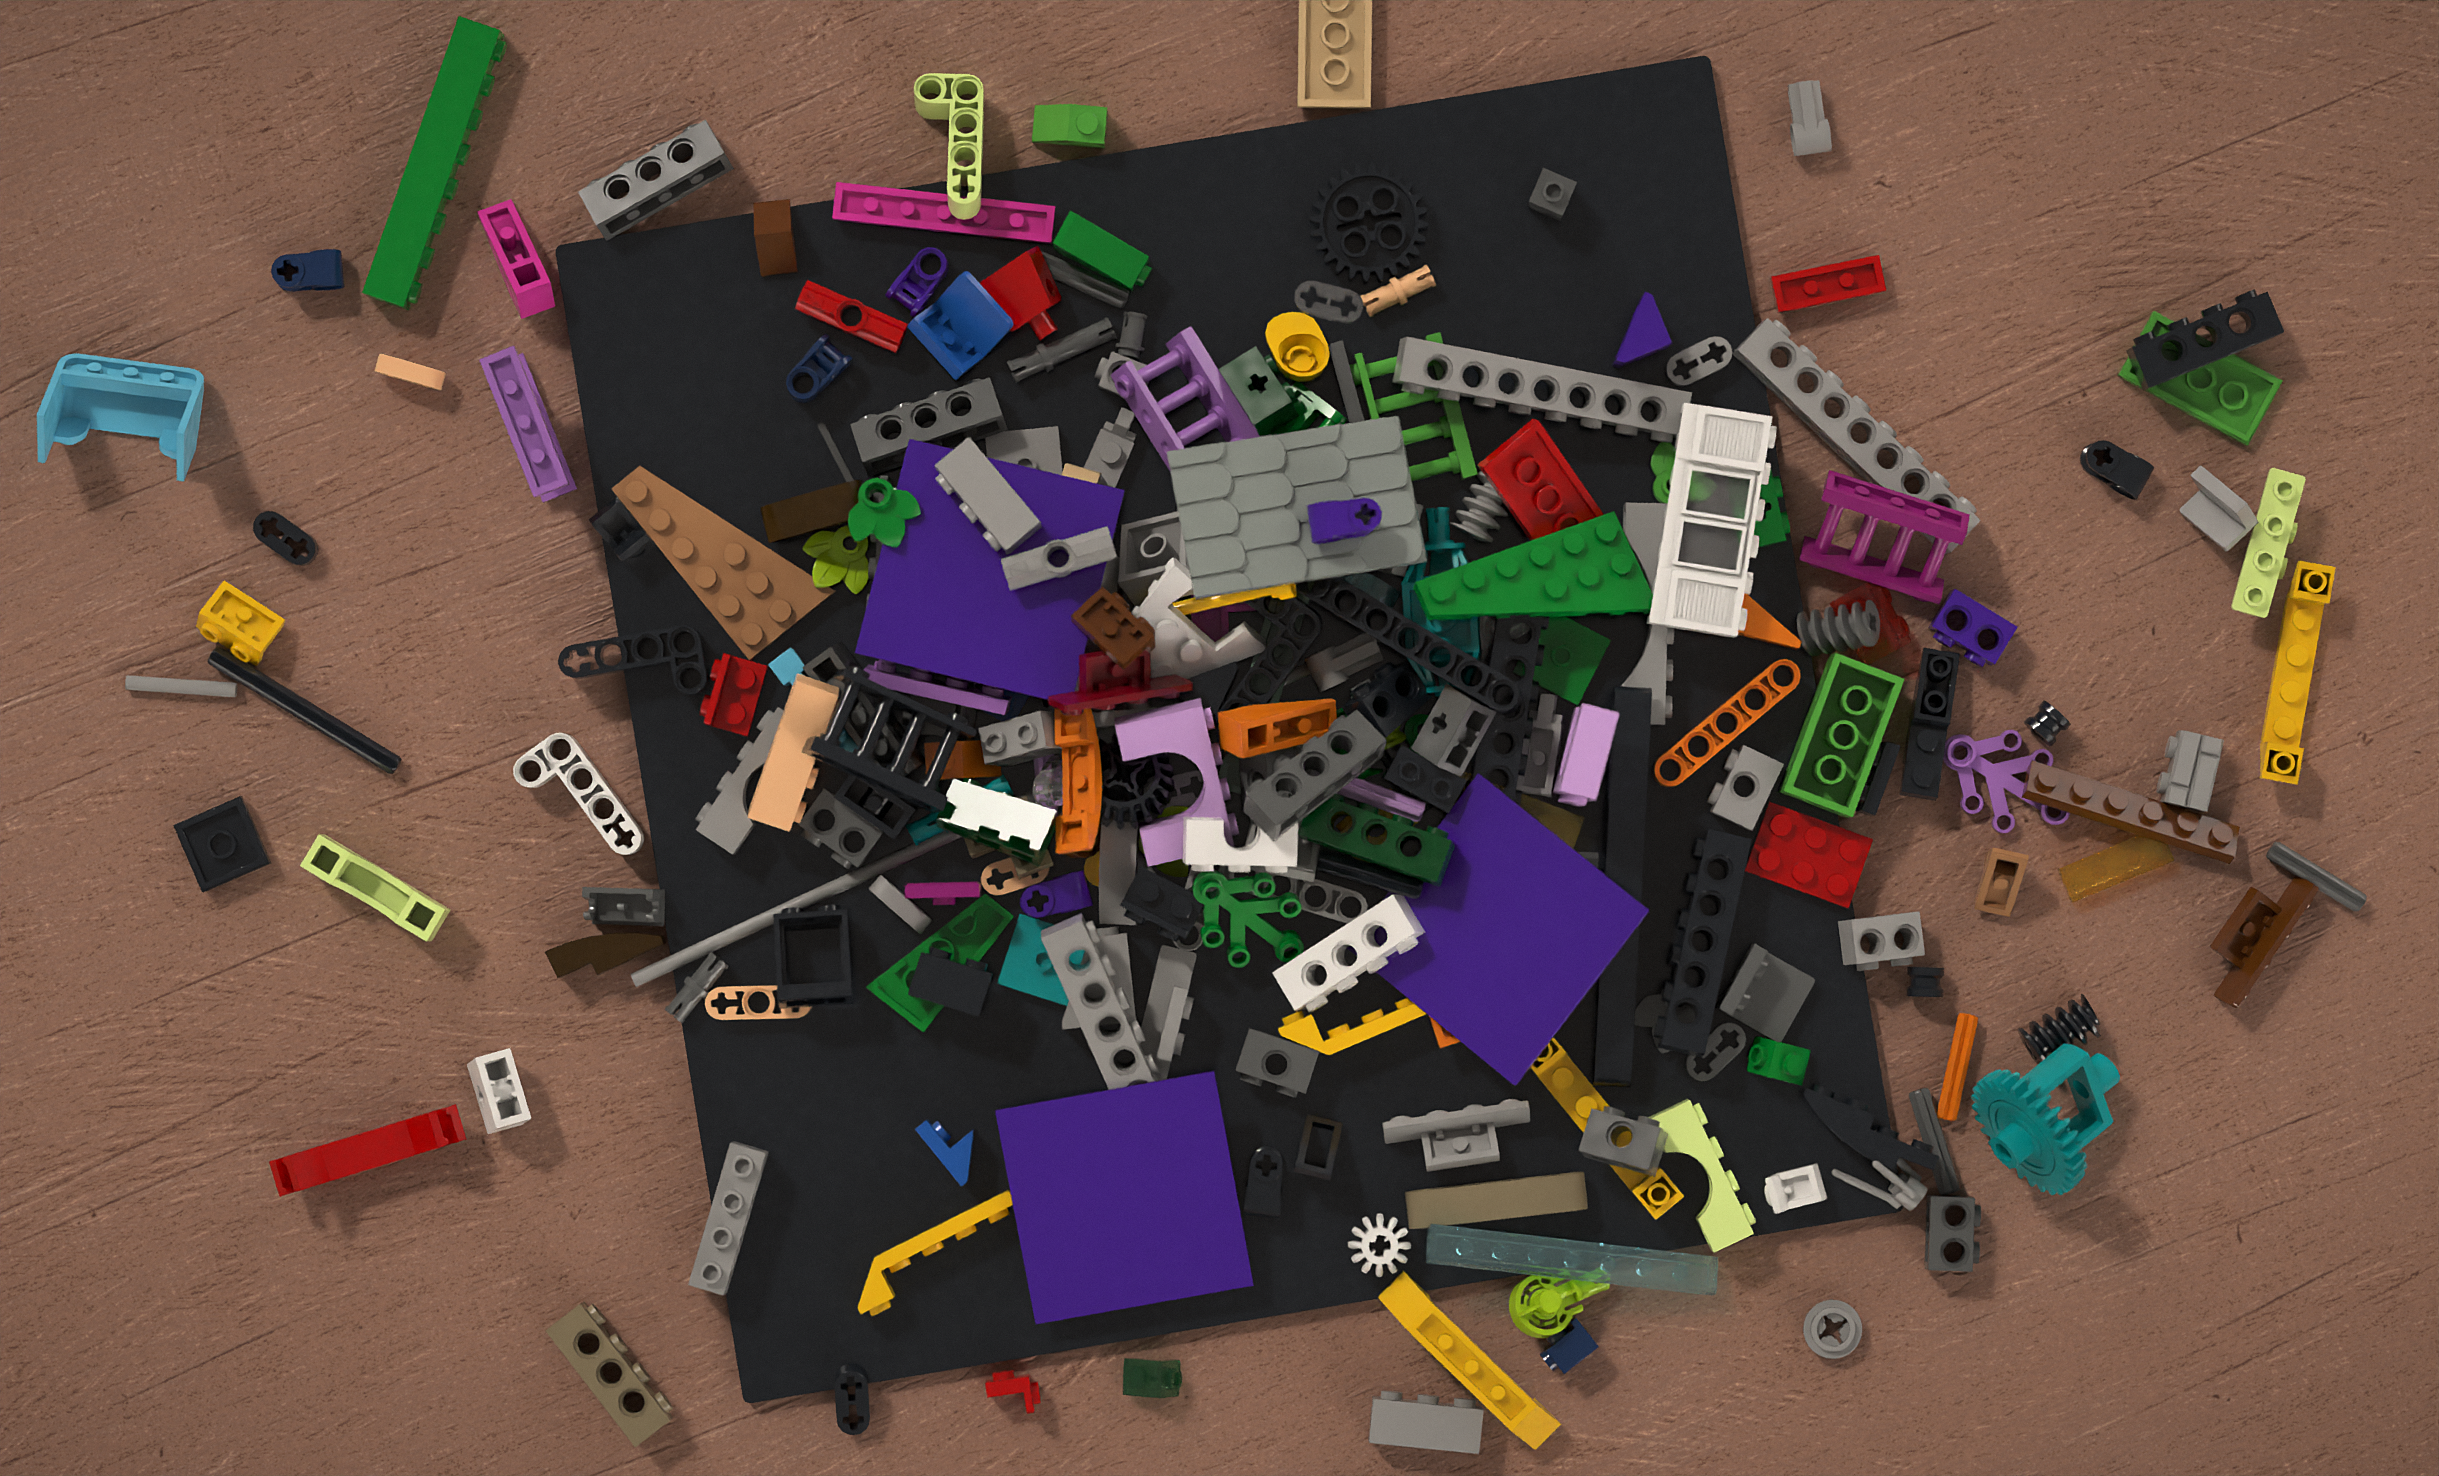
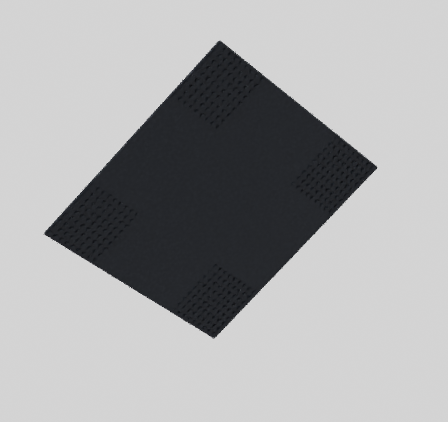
M1697 56L982 175L981 198L1055 206L1052 244L838 221L832 219L834 200L791 206L798 273L761 276L754 236V213L616 235L607 241L605 238L562 244L555 250L598 512L617 497L611 488L637 467L641 466L811 576H813L812 571L817 558L811 557L803 551L807 540L813 534L820 531L836 532L841 527L847 526L848 523L769 543L760 507L846 483L818 428V423L822 421L825 423L853 480L861 479L864 483L872 478L889 476L892 478L893 488H897L902 466L868 477L850 424L858 422L860 418L869 414L879 415L891 411L901 403H914L926 399L937 391H950L962 387L972 379L983 380L990 377L1008 429L1007 431L1058 426L1062 469H1064L1065 463L1084 468L1100 429H1103L1106 421L1115 424L1122 407L1132 411L1124 398L1099 389L1100 380L1094 378L1102 357L1109 360L1111 352L1118 354V349L1115 348V345L1120 343L1124 312H1136L1147 315L1141 346L1145 349L1144 353H1140L1138 360L1132 359L1145 365L1168 354L1170 351L1166 343L1190 326L1194 329L1218 369L1255 346L1263 357L1269 354L1276 364L1266 341L1265 331L1267 324L1274 317L1282 313L1299 312L1309 315L1316 321L1328 343V347L1331 343L1343 340L1349 365L1355 363L1354 355L1362 353L1365 364L1396 357L1400 339L1411 337L1425 340L1427 335L1440 332L1443 344L1691 392L1690 404L1770 416L1766 386L1733 354L1729 364L1723 369L1688 386H1675L1667 379L1665 373L1666 364L1671 357L1703 340L1714 336L1722 337L1729 342L1733 353L1756 328L1711 61L1707 56ZM1374 162L1377 173H1381L1385 165H1389L1388 176L1392 178L1399 171L1403 172L1400 183L1405 185L1413 181L1414 185L1409 193L1411 195L1422 193L1423 195L1422 199L1416 203V207H1426L1428 209L1426 214L1419 216V220L1429 223V226L1426 229L1418 230V233L1423 235L1426 241L1425 243L1414 242V246L1420 254L1418 257L1410 254L1406 255L1410 263L1408 268L1400 263L1396 264L1398 273L1396 278L1399 279L1427 265L1436 286L1407 298L1408 302L1403 305L1397 303L1369 317L1366 306L1364 307L1360 296L1388 284L1389 279L1394 276L1386 269L1384 270L1383 281H1379L1375 272L1370 273L1366 283L1363 280L1362 272L1358 271L1355 277L1350 280L1349 268L1347 267L1337 274L1335 270L1338 262L1335 259L1327 264L1324 263V259L1329 253L1327 249L1316 251L1315 247L1322 241V238L1311 237L1310 233L1318 229L1319 225L1309 222L1311 216L1320 215V211L1313 208L1312 203L1315 201L1324 202L1325 199L1321 197L1318 190L1320 188L1329 191L1332 189L1328 182L1330 176L1340 182L1342 180V168L1351 176L1354 174L1356 163H1359L1363 172H1368L1370 163ZM1543 168L1577 182L1560 221L1527 207ZM947 181L900 189L947 194ZM961 186V196H967L968 186ZM1385 191L1378 192L1373 196V203L1378 209L1387 210L1394 203L1392 196ZM1344 199L1337 204V211L1343 217H1352L1357 213L1358 207L1353 200ZM1070 211L1148 255L1149 262L1147 266L1152 268L1143 287L1136 285L1134 290L1130 291L1126 305L1121 309L1054 280L1061 295V301L1048 309L1047 312L1058 329L1042 340L1038 339L1029 323L1013 332L1009 331L980 363L956 381L909 328L896 354L857 336L846 334L841 329L795 310L802 288L806 281L809 280L909 324L913 319L910 316L911 311L894 298L889 300L885 295L893 282L908 267L917 253L927 247L936 248L944 253L949 261V271L921 312L934 304L963 272L971 273L980 283L1024 252L1036 246L1043 252L1104 278L1054 250L1053 242ZM1395 213L1378 219H1372L1370 214H1364L1362 222L1339 225L1337 230L1342 232L1358 226H1366L1368 231H1373L1374 225L1377 222L1399 220L1401 214ZM1388 227L1381 232L1380 238L1384 244L1394 246L1401 241V234L1396 228ZM1351 235L1345 239V248L1351 253L1362 252L1365 248V242L1361 236ZM929 255L922 262L923 272L927 275L936 274L941 268V260L936 255ZM903 289L904 293H906L912 299H916V296H914L908 290ZM1644 292H1648L1653 295L1672 343L1666 350L1620 369L1612 366L1638 302ZM854 307L846 309L842 315V322L847 326L857 325L862 318L861 310ZM1108 317L1112 327L1099 334L1112 329L1117 339H1112L1053 365L1054 369L1049 372L1044 369L1017 383L1015 382L1011 373L1025 366L1011 371L1007 364L1008 360L1011 361L1036 350V345L1043 343L1045 346ZM824 334H828L830 336L829 341L845 356L850 355L853 360L813 401L808 403L797 402L792 399L788 392L787 376L804 358L816 341ZM1714 344L1708 345L1710 351L1700 357L1702 363L1711 359H1715L1717 364L1721 363V355L1725 353L1724 348H1716ZM822 353V354H823L824 356H826L832 363H835V362H834L831 358H829L825 353ZM1330 353L1328 364L1322 374L1311 381L1300 383L1341 413L1348 420L1345 424H1349ZM1677 360V367L1673 370V374L1675 377L1681 375L1686 380L1689 378L1688 372L1698 365L1695 360L1688 364H1683L1681 360ZM1176 365L1150 380L1147 387L1156 402L1188 385L1189 382L1180 367ZM1432 366L1427 367L1429 377L1435 380ZM1467 367L1463 372V381L1467 386L1473 388L1478 383V374L1470 367ZM1281 371L1276 375L1281 385L1288 382L1292 387L1296 382L1286 378ZM1394 372L1369 379L1374 400L1404 392L1402 391L1403 384L1392 383ZM1503 374L1499 378L1498 385L1503 393L1509 395L1514 389V382L1510 376ZM799 376L795 379L793 388L796 392L805 394L812 390L814 381L808 376ZM1538 381L1534 387V394L1540 401H1546L1549 397V388L1544 382ZM1357 385L1355 388L1364 421L1370 420L1362 387ZM1574 388L1570 393V402L1574 407L1581 408L1585 402L1583 392L1577 388ZM1264 389L1259 390L1260 394L1265 391ZM1609 395L1605 401L1606 410L1612 415H1616L1619 412L1620 402L1615 396ZM1460 396L1459 405L1477 474L1481 471L1478 467L1481 461L1529 421L1536 419L1544 427L1603 514L1614 511L1622 529L1623 505L1626 502L1660 503L1653 493V483L1656 476L1651 469L1650 463L1656 447L1661 442L1651 440V433L1637 431V436L1616 433V426L1602 424L1601 429L1580 426L1581 419L1567 417L1566 422L1552 421L1544 418L1545 412L1531 410L1530 415L1509 412L1510 405L1496 403L1495 408L1473 405L1474 398ZM1195 397L1168 412L1165 416L1175 433H1178L1206 417L1208 412L1200 399ZM1434 400L1378 414L1379 418L1398 416L1402 431L1437 422L1439 417L1445 416L1442 403H1435ZM1645 402L1641 407V416L1647 422H1651L1654 419L1655 408L1652 404ZM961 409L955 415L964 416L971 409ZM1320 413L1308 429L1318 428L1326 417ZM1136 416L1129 429L1130 432L1137 434L1133 442L1135 445L1116 486L1118 489L1125 490L1112 540L1117 557H1120L1122 525L1173 513V503L1175 500L1171 473ZM925 421L920 427H931L936 421ZM1214 428L1184 447L1191 448L1221 442L1226 443L1219 430ZM892 432L886 439H895L900 435V432ZM1443 435L1405 445L1409 467L1449 457L1448 453L1454 451L1451 438L1444 439ZM1673 437L1671 444L1674 447L1676 444V438ZM986 439L974 441L975 445L987 457ZM1774 444L1773 449L1767 448L1765 462L1771 463L1772 476L1778 475L1782 486L1776 445ZM1452 471L1412 481L1416 504L1423 505L1420 525L1424 545L1425 542L1429 541L1426 509H1437V507H1449L1450 540H1454V543H1465L1466 549H1463L1469 563L1530 541L1504 503L1501 506L1508 513L1507 517L1497 515L1494 517L1501 526L1500 529H1487V532L1494 539L1492 543L1479 541L1450 524H1462L1455 513L1457 510L1469 511L1462 501L1465 497L1476 498L1469 489L1471 485H1484L1477 476L1462 480L1460 473L1453 474ZM1705 473L1704 476L1710 478L1717 485L1715 492L1708 500L1701 503L1687 501L1686 510L1732 517L1725 479L1730 476ZM1668 482L1666 483V487L1670 491V485ZM1783 493V497L1777 498L1780 512H1787ZM872 494L871 497H870V500H871L872 502H873V494ZM1765 505L1764 513L1768 511L1767 505ZM1684 522L1678 561L1736 570L1739 545L1734 529ZM1787 533L1785 534V542L1759 547L1756 558H1749L1747 572H1753L1751 593L1748 595L1800 640L1797 629V615L1804 611L1791 534ZM871 535L867 537L868 549L865 554L868 562L870 557H876V542H871ZM602 537L618 636L687 625L696 629L701 634L707 660L709 684L707 689L698 695H687L677 689L673 680L671 663L624 671L659 889H665L664 919L670 955L859 868L852 864L847 869L831 857L834 850L822 842L818 848L801 835L805 829L798 825L797 822H793L791 830L788 832L753 820L756 825L736 855L731 854L696 830L700 824L695 820L706 802L713 805L721 793L716 790V787L726 772L729 771L734 774L741 761L736 759L739 752L748 740L754 744L762 732L757 729V726L766 712L770 710L774 713L778 707L784 710L792 684L788 686L783 685L772 669L768 667L749 737L703 724L705 717L699 714L705 694L711 695L715 681L710 680V674L715 659L721 660L723 653L746 660L749 659L651 538L639 555L634 558L628 557L626 560L621 561ZM847 537L843 540V547L845 549L853 550L856 548L857 542L852 537ZM1428 552V562H1426L1424 577L1430 574L1431 552ZM1378 571L1338 576L1404 616L1402 581L1404 577ZM1325 578L1315 580L1312 593H1317L1324 588ZM843 579L839 583L829 586L836 591L833 595L751 661L769 666L768 664L789 648H792L806 665L828 648L842 641L862 670L868 665H874L875 661H879V659L855 653L866 611L867 595L871 592L874 579H868L865 587L858 594L852 593L845 585ZM1123 590V599L1129 606L1128 610L1132 612L1135 606ZM1346 593L1339 600V607L1344 612L1352 610L1356 605L1354 593ZM1191 595L1181 597L1179 601L1191 599ZM1271 595L1266 598L1267 608L1269 607ZM1309 600L1308 605L1321 615L1323 628L1296 667L1305 664V658L1334 645L1337 647L1366 632L1314 601ZM1258 611L1228 612L1229 632L1245 621L1258 634H1261L1265 617ZM1379 611L1373 614L1370 620L1373 630H1381L1386 626L1388 622L1386 612ZM1625 612L1624 615L1587 613L1586 616H1565L1610 639L1611 642L1579 705L1576 706L1558 696L1555 714L1563 715V732L1556 774L1574 708L1580 707L1584 703L1612 711L1614 686H1621L1625 682L1642 655L1648 637L1649 624L1646 623L1647 617L1650 614ZM1191 614L1185 615L1191 621ZM1305 614L1300 633L1310 635L1315 628V622L1311 616ZM1479 616L1481 637L1479 661L1488 666L1495 616ZM1523 623L1515 624L1510 631L1512 641L1519 645L1526 643L1530 637L1529 628ZM1674 628L1673 644H1667V659H1673V680L1666 681V696H1672V717L1665 718V725L1650 726L1641 904L1650 911L1640 923L1635 1010L1645 997L1661 994L1666 980H1673L1675 967L1669 965L1674 944L1680 945L1683 931L1677 930L1681 909H1688L1691 895L1685 894L1689 873L1696 874L1699 860L1693 858V853L1698 837L1704 838V834L1710 829L1752 839L1749 849L1750 854L1768 802L1840 827L1837 814L1778 792L1817 690L1812 659L1805 651L1802 643L1800 649L1794 650L1741 635L1732 638ZM689 632L681 633L676 639L677 649L681 653H686L693 649L695 644L693 635ZM1404 633L1401 639V643L1403 648L1406 649ZM646 639L641 643L639 647L641 656L644 659H651L657 655L658 644L654 639ZM1379 641L1377 645L1384 660L1350 675L1348 680L1322 692H1319L1311 674L1284 686L1279 703L1334 699L1336 700L1337 710L1342 708L1351 699L1350 689L1367 679L1372 681L1376 678L1373 673L1380 666L1390 661L1393 665L1409 660L1406 656ZM1254 655L1236 662L1239 673L1227 699L1250 670ZM1516 659L1510 660L1504 669L1506 677L1512 681H1517L1521 678L1512 673L1518 662ZM1783 659L1790 660L1798 666L1801 678L1796 688L1682 783L1673 787H1664L1654 780L1652 766L1655 760L1766 667L1775 661ZM893 663L897 665L896 671L910 674L911 669H915L914 667ZM1778 666L1773 672V680L1778 686L1786 687L1792 680V673L1787 667ZM690 668L683 673L682 683L687 689L696 688L700 684L701 674L697 669ZM1476 668L1472 681L1474 686L1478 685L1482 680L1480 668ZM931 672L933 673L932 679L946 682L947 677H951ZM1433 673L1436 686H1440L1438 676ZM980 684L979 689L982 690L984 684ZM1539 687L1536 703L1529 702L1527 717H1529L1530 710L1538 711L1541 693H1553ZM1749 690L1745 695V704L1749 709L1759 710L1763 706L1764 698L1758 690ZM895 691V692H897V693H899V694H901V695H903V696H905V697H908V698H910V699H911L912 696L922 697V696H917V695H913V694H909V693H904V692H900V691ZM1430 693L1432 697L1402 723L1399 728L1400 731L1403 732L1406 722L1412 716L1418 714L1429 716L1439 696H1435V693ZM1029 696L1018 717L1037 711L1048 712V707H1044L1042 698ZM1158 696L1148 698L1150 708L1181 703L1173 698L1166 699ZM1506 696L1502 698L1499 705L1505 706L1510 704L1514 697ZM1117 703L1114 711L1128 710V703ZM892 706L891 712L906 731L907 726L902 725L903 710ZM977 709L974 727L977 730L975 737L971 740L957 739V741L980 740L978 728L1002 721ZM1515 711V712H1513V713H1511V714H1503V713H1501V714H1502L1504 717L1509 718V717L1514 716V715L1517 713V711ZM1722 713L1718 716L1716 726L1720 732L1729 734L1735 729L1736 723L1732 715ZM1423 726L1417 727L1418 734L1420 733ZM1214 732L1209 736L1211 744L1219 743L1220 747L1219 733ZM1506 732L1497 734L1493 740L1494 749L1500 754L1509 752L1513 746L1512 737ZM920 735L915 746L925 758L924 743L941 742L942 737ZM1695 736L1690 739L1688 750L1694 757H1702L1707 751V743L1702 737ZM1405 740L1398 744L1409 748ZM1742 745L1784 764L1752 831H1748L1710 813L1713 805L1707 802L1716 782L1723 784L1729 772L1724 770L1723 767L1731 750L1739 751ZM1610 750L1596 800L1587 802L1586 806L1575 807L1558 802V794L1553 793L1552 797L1522 793L1520 807L1576 852H1598V869L1601 872L1604 871ZM1166 752L1169 757L1168 764H1171L1174 769L1173 776L1199 770L1197 765L1184 755ZM1062 754L1054 755L1056 777L1062 775ZM1474 754L1462 776H1459L1466 780V783L1455 803L1469 786ZM816 759L813 766L819 768L816 781L812 790L805 788L801 801L807 802L803 817L823 789H827L836 795L849 774ZM1381 759L1374 763L1371 768H1382L1383 772L1363 779L1402 793L1400 789L1395 790L1392 783L1381 778L1386 770ZM1034 760L1009 767L1001 766L1002 775L1004 774L1014 794L1013 796L1036 787ZM1665 760L1660 765L1659 770L1662 778L1668 781H1673L1677 778L1679 774L1677 763L1672 760ZM925 763L908 774L906 778L916 783L924 780L926 777ZM1221 765L1216 766L1218 775L1221 769ZM763 767L753 775L746 790L748 810ZM1110 768L1102 772V779L1110 774ZM1495 769L1489 773L1487 780L1501 790L1507 784V775L1503 770ZM1155 776L1147 779V783L1143 787V795L1146 788L1154 781ZM1195 776L1190 778L1191 784L1189 786L1180 788L1181 795L1192 792L1195 798L1199 797L1203 782H1200L1198 777ZM1739 776L1734 782V791L1738 796L1747 797L1751 794L1753 784L1748 777ZM999 777L969 779L985 785ZM940 780L938 784L941 788L940 794L946 796L952 780ZM1176 789L1170 791L1171 797L1178 796ZM1063 790L1057 793L1058 816L1063 812ZM1230 791L1231 799L1224 802L1227 814L1235 813L1239 834L1232 836L1234 847H1244L1250 817L1242 813L1241 794ZM1345 797L1343 803L1357 807L1359 801ZM918 807L907 824H911L932 812ZM1432 807L1423 813L1421 820L1414 827L1423 831H1427L1428 826L1437 828L1448 813ZM821 810L815 817V824L819 830L828 831L834 826L835 817L831 811ZM1151 812L1152 820L1156 819L1159 814ZM1346 815L1340 816L1335 820L1334 831L1338 833L1340 832L1336 825L1339 822H1341L1346 817ZM907 827L903 828L895 840L885 833L861 867L913 844L914 841ZM1381 827L1374 828L1369 835L1372 837L1380 836L1385 829ZM1055 829L1047 848L1054 866L1049 867L1048 876L1040 883L1050 881L1058 876L1084 870L1087 858H1071L1065 853H1056ZM858 831L850 832L845 838V847L852 853L861 851L865 845V839ZM961 837L881 875L904 895L907 883L980 882L982 884L981 875L988 865L1011 856L994 850L972 859L964 837ZM1415 839L1407 841L1403 847V854L1407 857H1415L1421 850L1422 843ZM1320 846L1319 854H1320V852H1321L1322 850H1328V851H1331V852H1334V853H1338V854H1341V855H1345V856H1348V857H1352V856H1349V855L1340 853V852H1338V851H1335V850H1332V849H1329V848ZM1718 862L1708 864L1707 872L1712 879H1725L1726 870L1722 864ZM1188 864V876L1186 877L1170 876L1159 871L1156 865L1151 866L1157 875L1185 888L1191 864ZM1214 865V870L1218 871L1220 865ZM993 869L992 877L987 879V883L995 885L997 890L1004 888L1003 882L1005 880L1014 878L1013 872L1001 874L998 869ZM1317 869L1314 879L1362 894L1367 902V911L1379 904L1389 892L1321 872ZM1251 870V872H1234V878L1256 875L1254 870ZM1038 872L1031 874L1032 879L1039 877ZM1744 872L1709 1034L1722 1023H1734L1745 1032L1746 1042L1742 1051L1715 1077L1707 1081L1695 1080L1686 1071L1685 1061L1688 1056L1687 1054L1674 1051L1661 1053L1654 1042L1652 1027L1634 1025L1630 1088L1593 1086L1598 979L1554 1035V1038L1606 1103L1612 1108L1625 1112V1118L1637 1121L1639 1116L1650 1117L1686 1099H1689L1692 1105L1700 1104L1708 1121L1707 1124L1703 1125L1707 1137L1710 1139L1715 1136L1724 1154L1723 1157L1719 1158V1162L1724 1172L1732 1171L1740 1190L1734 1193L1740 1205L1748 1204L1756 1223L1750 1225L1754 1234L1748 1237L1900 1212L1903 1209L1902 1205L1896 1209L1887 1201L1832 1175V1170L1837 1169L1892 1194L1888 1190L1892 1182L1873 1167V1161L1856 1152L1831 1132L1812 1111L1802 1096L1805 1088L1813 1090L1815 1084L1836 1092L1833 1099L1847 1104L1849 1098L1870 1105L1868 1113L1875 1115L1870 1127L1871 1130H1877L1878 1125L1891 1129L1864 970L1857 971L1856 964L1843 965L1838 921L1855 919L1853 902L1851 900L1849 908H1844L1754 874ZM878 875L803 910V912L818 911L819 907L825 905L840 906V909H847L854 1004L814 1006L807 1015L800 1018L718 1020L708 1014L705 1007V999L702 998L687 1016L685 1022L682 1023L711 1206L731 1142L735 1141L769 1151L726 1293L742 1396L747 1403L835 1389V1374L840 1367L846 1364L861 1366L866 1371L869 1384L1379 1299L1378 1296L1403 1270L1424 1291L1708 1244L1695 1218L1705 1206L1709 1195L1708 1176L1698 1160L1685 1153H1666L1663 1151L1659 1167L1684 1197L1655 1220L1609 1164L1586 1158L1578 1151L1584 1133L1531 1068H1529L1519 1083L1514 1086L1462 1042L1439 1048L1428 1014L1334 1054L1327 1055L1319 1051L1306 1094L1298 1091L1296 1098L1276 1092L1277 1084L1263 1080L1261 1086L1240 1080L1242 1073L1235 1071L1249 1028L1300 1044L1281 1036L1278 1028L1284 1026L1282 1018L1301 1010L1293 1009L1272 973L1287 962L1279 960L1273 945L1247 925H1245V945L1250 954V961L1241 968H1235L1230 965L1226 954L1227 948L1230 946V912L1219 905L1218 924L1222 928L1224 941L1216 948H1209L1202 942L1197 949L1191 951L1196 953L1197 957L1187 997L1194 998L1189 1020L1181 1018L1178 1032L1185 1034L1180 1056L1172 1055L1167 1079L1210 1071L1215 1072L1254 1285L1035 1324L1012 1205L1007 1208L1010 1213L1008 1216L991 1224L988 1218L974 1224L977 1229L976 1232L960 1240H957L955 1235H952L941 1241L944 1246L942 1249L926 1257L920 1251L908 1257L911 1262L910 1265L894 1273H891L889 1268L884 1269L883 1271L896 1295L888 1300L891 1307L874 1316H871L869 1310L860 1314L857 1307L875 1256L1006 1190L1010 1191L995 1110L1109 1090L1082 1028H1062V1020L1067 1006L997 984L1019 914L1026 915L1020 907V897L1026 888L996 896L988 893L982 886V896L987 894L1015 917L979 961L988 964L986 971L993 973L980 1016L944 1006L925 1032H922L866 988L872 981L980 898L955 897V905H933V898H909L933 920L925 931L919 934L869 889L880 876ZM1280 875L1273 877L1276 887L1274 895L1281 896L1290 891L1291 883L1287 877ZM1086 878L1093 903L1092 906L1063 914L1059 912L1036 919L1055 925L1082 913L1086 923L1092 920L1096 929L1119 926V933H1127L1136 1020L1141 1027L1160 949L1163 945L1174 948L1178 947L1173 943V940L1157 933L1160 926L1149 920H1146L1144 926L1139 923L1137 925L1100 924L1099 887L1091 884ZM1311 886L1305 892V901L1311 907H1319L1326 900L1325 891L1320 886ZM1033 891L1032 898L1027 900L1028 906L1035 907L1037 912L1042 911V904L1047 902L1046 896H1039L1037 891ZM1246 892L1232 894L1239 900L1261 898ZM1353 896L1345 897L1340 903L1341 913L1347 918L1356 917L1361 911L1360 901ZM1711 898L1700 900L1699 906L1703 914L1714 916L1718 913V905L1715 900ZM1284 905V908H1291V907H1292V906H1289V905ZM1302 909L1297 916L1292 918H1286L1280 912L1258 914L1279 931L1287 929L1296 931L1303 942V952L1348 924ZM774 924L713 952L720 957L719 960L726 962L729 967L725 969L708 990L709 992L714 988L722 986L777 985ZM1193 926L1187 939L1179 936L1178 940L1184 945L1194 944L1199 938L1198 929ZM839 928L785 932L788 985L842 981ZM1211 932L1207 935V938H1214L1218 933ZM1697 933L1692 936V945L1697 951L1706 952L1710 949V940L1706 935ZM1751 943L1764 948L1768 953L1815 979L1813 987L1782 1040V1043L1811 1050L1802 1086L1748 1072L1749 1052L1755 1037L1770 1038L1716 1008ZM1288 947L1284 952L1291 951L1295 947ZM1346 948L1344 958L1347 964L1351 966L1356 962L1357 956ZM1237 952L1233 957L1240 958L1244 953ZM709 954L673 970L677 994L684 987L685 983L683 981L687 976L692 977ZM1319 965L1314 972V978L1320 985L1327 979V972L1322 965ZM1688 969L1684 972L1686 984L1693 988L1702 985L1703 978L1699 971ZM1368 970L1356 977L1358 983L1342 993L1335 990L1327 995L1328 1002L1319 1009L1310 1013L1307 1009L1302 1011L1304 1016L1312 1014L1324 1041L1330 1038L1327 1031L1348 1023L1350 1029L1364 1024L1361 1019L1362 1016L1382 1009L1384 1015L1397 1010L1395 1002L1407 997L1377 972L1369 974ZM774 990L773 992L776 997L774 1013H782L778 1003L777 990ZM737 991L739 999H726L725 993L720 992L719 998L712 1000L713 1007H718L721 1014H725L726 1008L730 1006H739L737 1014H745L742 1007L744 991ZM757 991L750 996L748 1003L752 1011L763 1013L768 1009L770 1000L765 993ZM793 1008V1012H799V1008ZM1120 1023L1100 1025V1027L1105 1031H1114L1119 1027ZM1723 1030L1720 1033L1723 1040L1715 1049L1720 1052L1727 1045L1735 1048L1738 1044L1735 1041V1037L1738 1035L1737 1032L1733 1030L1729 1033ZM1123 1049L1115 1054L1114 1059L1120 1064H1129L1133 1061L1134 1054L1129 1050ZM1711 1051L1704 1058L1695 1057L1693 1059L1696 1063L1693 1069L1694 1072L1703 1071L1706 1074L1709 1073L1711 1068L1708 1063L1716 1055ZM1275 1053L1266 1059L1265 1067L1269 1073L1278 1075L1285 1071L1287 1060L1283 1055ZM1508 1099L1529 1102L1530 1122L1495 1127L1500 1161L1427 1172L1422 1139L1386 1144L1384 1140L1383 1123L1397 1116L1414 1118L1426 1116L1429 1112L1436 1110L1453 1112L1463 1110L1470 1105L1493 1106L1499 1105V1103ZM1307 1114L1343 1123L1330 1181L1294 1172L1293 1170ZM927 1119L932 1124L937 1120L942 1124L952 1137L947 1141L951 1147L974 1129L969 1181L962 1187L915 1130ZM1262 1146L1276 1148L1283 1157L1281 1182L1283 1191L1280 1219L1243 1215L1251 1156L1256 1149ZM1264 1155L1262 1161H1256V1165L1262 1166L1263 1173H1269L1271 1167H1277V1163L1271 1161V1155ZM1817 1163L1827 1199L1775 1214L1773 1207L1768 1204L1765 1197V1179L1779 1172ZM1897 1163L1894 1170L1889 1169L1895 1175H1898ZM1570 1172H1584L1588 1209L1409 1229L1405 1192ZM1378 1213L1383 1214V1226L1387 1227L1392 1217L1397 1218V1225L1392 1230L1393 1233L1404 1227L1408 1231L1405 1236L1397 1239L1398 1242L1407 1241L1411 1243L1410 1249H1398L1399 1253L1407 1257V1262L1401 1263L1394 1258L1392 1262L1396 1266L1397 1272L1393 1274L1389 1271L1387 1263L1382 1264L1383 1274L1381 1277L1376 1276V1264L1372 1263L1367 1273L1362 1272V1265L1367 1259L1363 1258L1355 1263L1351 1259L1354 1254L1362 1251V1249L1348 1247L1349 1241H1361L1360 1237L1352 1233L1353 1227H1358L1363 1232H1366L1368 1229L1362 1221V1218L1366 1216L1370 1219L1372 1227L1377 1226L1376 1216ZM1377 1235L1376 1241L1369 1243V1249L1374 1248L1376 1251L1374 1254L1382 1255L1383 1249L1390 1247V1241L1385 1242L1383 1239L1385 1236ZM854 1376L847 1377L846 1383L848 1387L855 1386L857 1382H855Z

